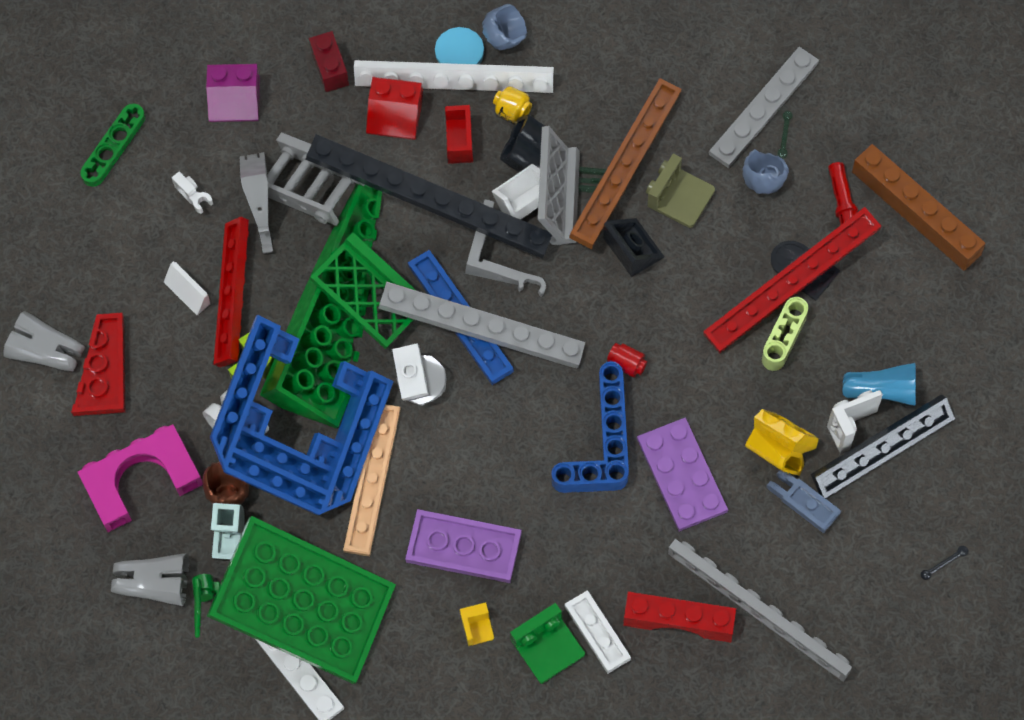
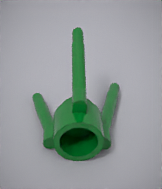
M200 574L192 578L196 638L200 637L201 602L212 600L213 595L217 593L220 582H214L213 576L210 574Z

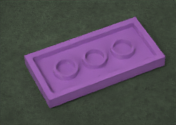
M686 418L637 436V441L678 531L728 512V508Z
M417 509L405 560L406 563L511 583L522 530Z

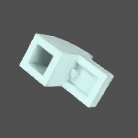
M213 503L211 530L214 531L213 559L231 560L244 530L243 506Z

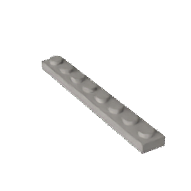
M386 282L379 309L573 368L579 367L585 342L390 282Z
M677 539L669 546L668 555L843 682L845 681L852 667L844 656L839 653L833 654L826 649L827 645L817 637L811 638L804 633L805 629L795 621L789 622L782 617L783 614L778 608L773 605L767 606L760 601L761 598L756 592L751 589L745 590L738 585L739 582L734 576L729 573L723 574L716 569L717 565L707 557L701 558L694 553L695 549L687 542L683 541L681 543Z

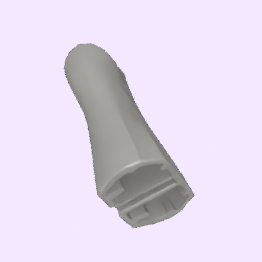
M23 311L15 323L14 328L16 332L12 331L4 345L3 356L9 359L37 363L73 372L78 362L64 354V352L81 357L85 346L52 328L34 315Z
M188 554L116 562L113 565V574L115 576L134 578L113 579L111 582V592L184 606L186 594L182 593V588H187L188 578L184 572L189 571Z

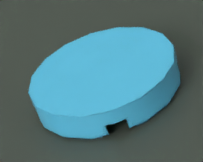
M457 27L441 34L436 41L435 55L439 63L479 65L483 60L484 46L482 39L476 32L469 28Z

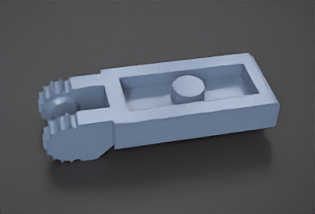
M779 470L777 473L778 478L791 488L787 492L775 482L770 481L766 485L768 490L782 499L783 503L818 530L825 533L840 515V509L802 480H797L791 474Z

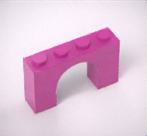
M173 424L158 428L154 434L146 438L134 440L130 446L122 450L118 449L110 452L106 458L98 462L87 463L83 466L82 470L78 471L107 532L132 521L120 498L118 486L123 473L136 463L153 462L162 466L170 476L179 496L203 485L202 479Z

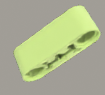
M792 297L785 303L764 346L762 363L768 370L777 371L784 366L806 321L808 304L804 299ZM798 310L801 312V315L794 316L789 311ZM788 325L790 326V331L786 334L784 341L782 343L780 341L781 334L785 332L786 327ZM777 353L781 358L772 359L768 354Z

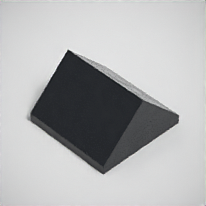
M637 218L609 220L604 223L603 238L631 277L664 258L662 252Z

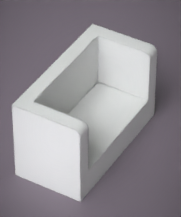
M531 164L492 191L501 212L521 220L538 208L540 169L537 166Z

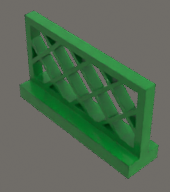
M354 233L309 278L385 349L414 320L412 318L396 319L395 313L392 312L391 319H378L377 307H379L380 302L376 301V289H384L386 282L415 289ZM343 251L352 259V267H338V256ZM334 261V267H329ZM323 272H334L335 284H325L318 277ZM339 272H352L353 284H339ZM357 272H367L371 276V284H357ZM340 289H353L354 302L343 301L340 298ZM358 289H371L372 302H358ZM359 307H373V319H363L359 315ZM378 324H392V335L387 340L378 333ZM396 324H402V325L396 330Z

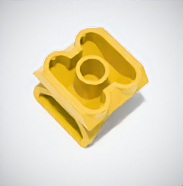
M762 409L754 417V429L745 447L781 471L800 476L804 468L802 454L816 449L819 438L777 413Z

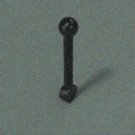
M960 546L957 552L929 570H923L921 578L929 580L931 574L958 557L966 556L968 548Z

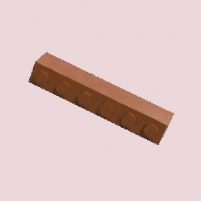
M871 144L855 159L852 173L963 271L982 255L986 243L877 147Z

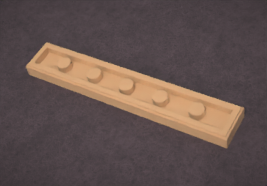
M385 404L358 479L343 549L345 553L370 557L401 410L399 406Z

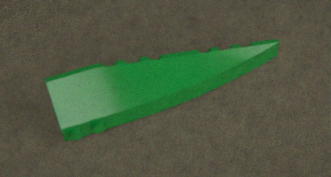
M356 183L338 218L339 223L337 226H334L311 276L352 233L356 234L372 249L373 241L376 240L377 230H375L376 219L379 218L382 191ZM343 251L338 256V267H352V259ZM334 261L329 267H334ZM323 272L318 277L325 284H335L334 272ZM339 272V284H353L352 272ZM357 272V284H370L371 276L367 272ZM309 279L286 330L287 333L300 339L292 361L289 364H285L274 359L260 396L282 409L330 427L338 428L351 395L333 387L332 384L341 362L346 361L349 363L352 357L353 362H358L360 352L353 351L352 345L354 337L362 338L363 328ZM340 289V298L345 302H354L353 289ZM358 289V302H367L369 289ZM359 307V315L364 316L366 307Z

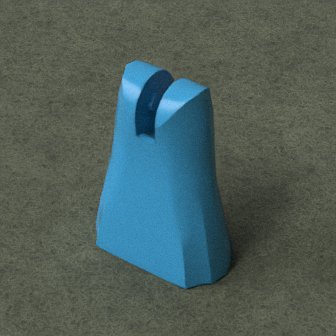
M912 363L871 372H847L843 376V395L846 398H858L860 394L866 391L876 392L881 390L883 394L882 399L915 406L916 364Z

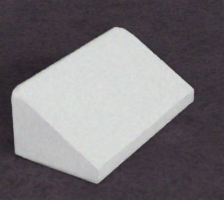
M173 261L170 264L164 283L196 315H199L210 305L209 296Z

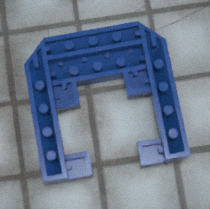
M256 315L210 439L224 473L315 515H320L351 501L394 381L372 370L366 372L343 361L339 365L332 386L351 396L335 440L319 432L315 433L307 455L264 435L273 411L253 402L269 357L271 356L285 364L291 363L300 339L280 330V325Z

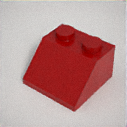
M372 77L368 98L366 134L416 140L423 101L422 83Z

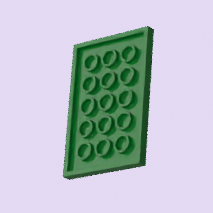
M251 516L248 518L207 617L355 684L396 584Z

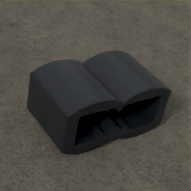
M530 115L519 117L511 131L510 139L501 153L500 160L518 172H521L531 164L539 168L542 127H545V125Z

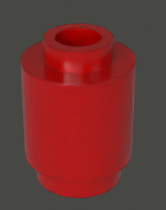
M615 343L607 357V362L618 363L622 367L623 373L633 378L636 374L641 375L648 361L644 360V353L624 343L621 345Z

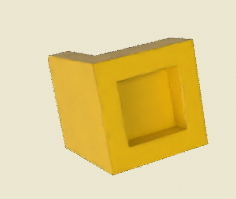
M486 603L460 609L468 646L494 639Z

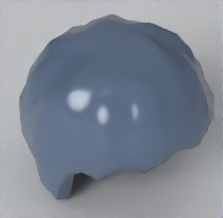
M505 4L491 10L486 14L482 22L483 35L493 48L498 50L513 48L527 36L524 18L515 6L511 4Z
M754 149L745 158L742 174L748 188L754 190L757 194H770L777 192L783 186L787 179L789 168L781 157L771 153L764 154Z

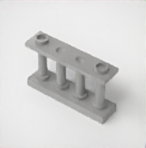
M281 132L276 141L281 148L282 154L267 174L268 198L314 216L315 219L323 224L328 222L337 226L339 220L333 212V208L350 184L354 182L362 186L365 184L305 160L311 144ZM295 158L302 161L284 188L274 185V182L290 159L293 160ZM315 166L322 169L304 196L293 193L310 167L313 168ZM335 174L342 177L324 205L313 201L329 176Z

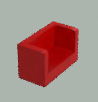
M470 105L446 106L448 164L472 163Z

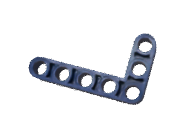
M616 362L604 363L599 372L603 461L562 462L555 465L552 469L551 477L552 485L558 492L616 491L623 489L628 483L629 467L623 370ZM607 374H614L617 378L611 381L607 380L605 376ZM615 398L619 402L615 405H610L606 400ZM614 422L619 424L620 428L613 430L608 428L607 425ZM612 447H618L622 452L615 455L611 454L608 450ZM620 472L623 477L616 480L611 478L610 474ZM587 473H593L597 478L588 481L583 476ZM561 474H566L570 479L566 482H561L557 477Z

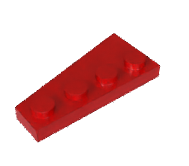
M123 313L97 314L89 342L88 355L83 365L84 370L81 382H79L76 401L71 411L73 416L125 412Z

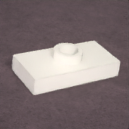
M418 343L392 349L402 400L405 401L429 395Z

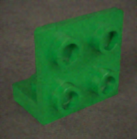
M556 603L510 632L512 644L540 684L545 683L585 656L584 650L563 622L562 611Z

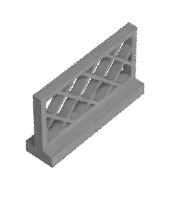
M550 126L542 127L538 221L551 233V245L576 243V241L569 238V235L577 222L580 151L577 147L568 148Z

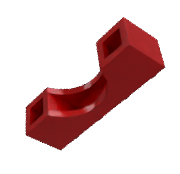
M628 592L623 626L647 630L657 628L681 629L695 633L705 639L731 643L736 608Z

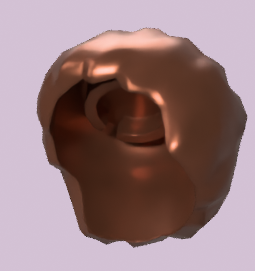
M220 461L212 463L210 467H207L203 475L205 497L212 504L241 505L249 494V484L224 473Z

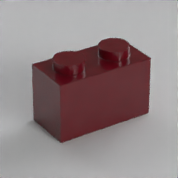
M333 31L310 37L311 52L325 92L349 86L347 71Z

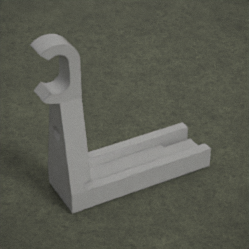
M263 152L259 153V158L257 154L247 155V160H245V156H240V178L242 188L258 226L262 251L265 254L273 252L268 225V180L266 158Z
M485 199L483 204L493 208L494 201ZM476 231L466 264L465 274L518 285L519 292L523 290V284L525 283L537 284L540 286L538 291L540 297L544 294L546 283L539 276L523 273L484 259L482 262H479L486 235Z

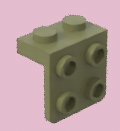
M672 154L669 161L664 160L657 180H652L646 190V194H648L647 207L688 228H692L712 198L715 187L682 170V158Z

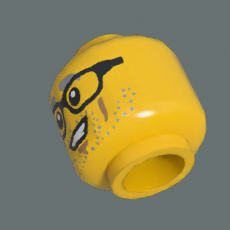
M511 86L506 87L503 91L499 90L493 100L496 114L512 123H516L519 117L529 115L532 108L528 94Z

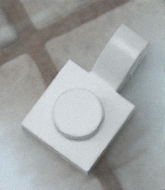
M180 171L172 177L174 187L190 204H193L198 213H203V209L199 205L200 202L207 201L209 205H213L212 198L208 193L196 191L198 186L191 177L185 178Z

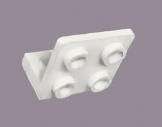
M881 390L876 392L866 391L860 394L858 399L850 402L843 400L833 406L827 428L840 454L849 451L855 431H857L854 421L878 411L883 396Z

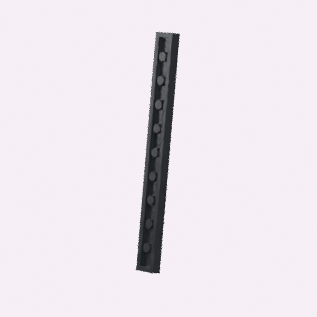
M317 134L306 155L305 160L542 259L552 235L547 230Z

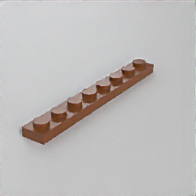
M659 78L573 227L569 238L590 249L593 248L604 228V223L609 220L682 90L681 88Z

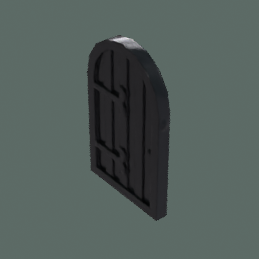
M788 240L779 243L771 253L773 269L777 274L807 252L809 248L797 241ZM832 266L801 291L816 301L841 270Z

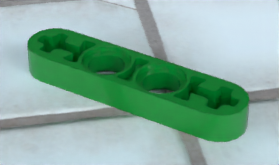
M129 104L123 108L83 165L81 177L87 186H98L104 181L143 125L145 113L140 105ZM137 112L138 118L133 117L130 121L128 114ZM118 131H125L127 133L126 138L120 141L115 140L113 136ZM105 150L113 152V156L109 160H102L100 154ZM95 169H96V172H97V175H98V176H97V177L92 176V177L89 179V176H88L87 173H88V172L93 173V172L95 171Z

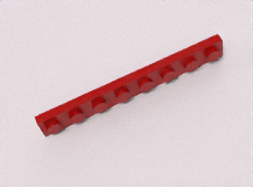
M866 207L862 208L703 331V334L720 354L786 303L787 300L795 296L879 231L881 225Z

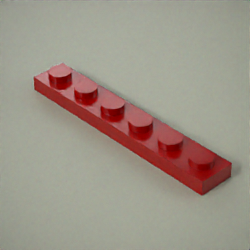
M243 217L236 218L225 224L213 364L218 367H225L237 362L240 352L238 339H240L245 262L247 260L246 249L249 236V220Z

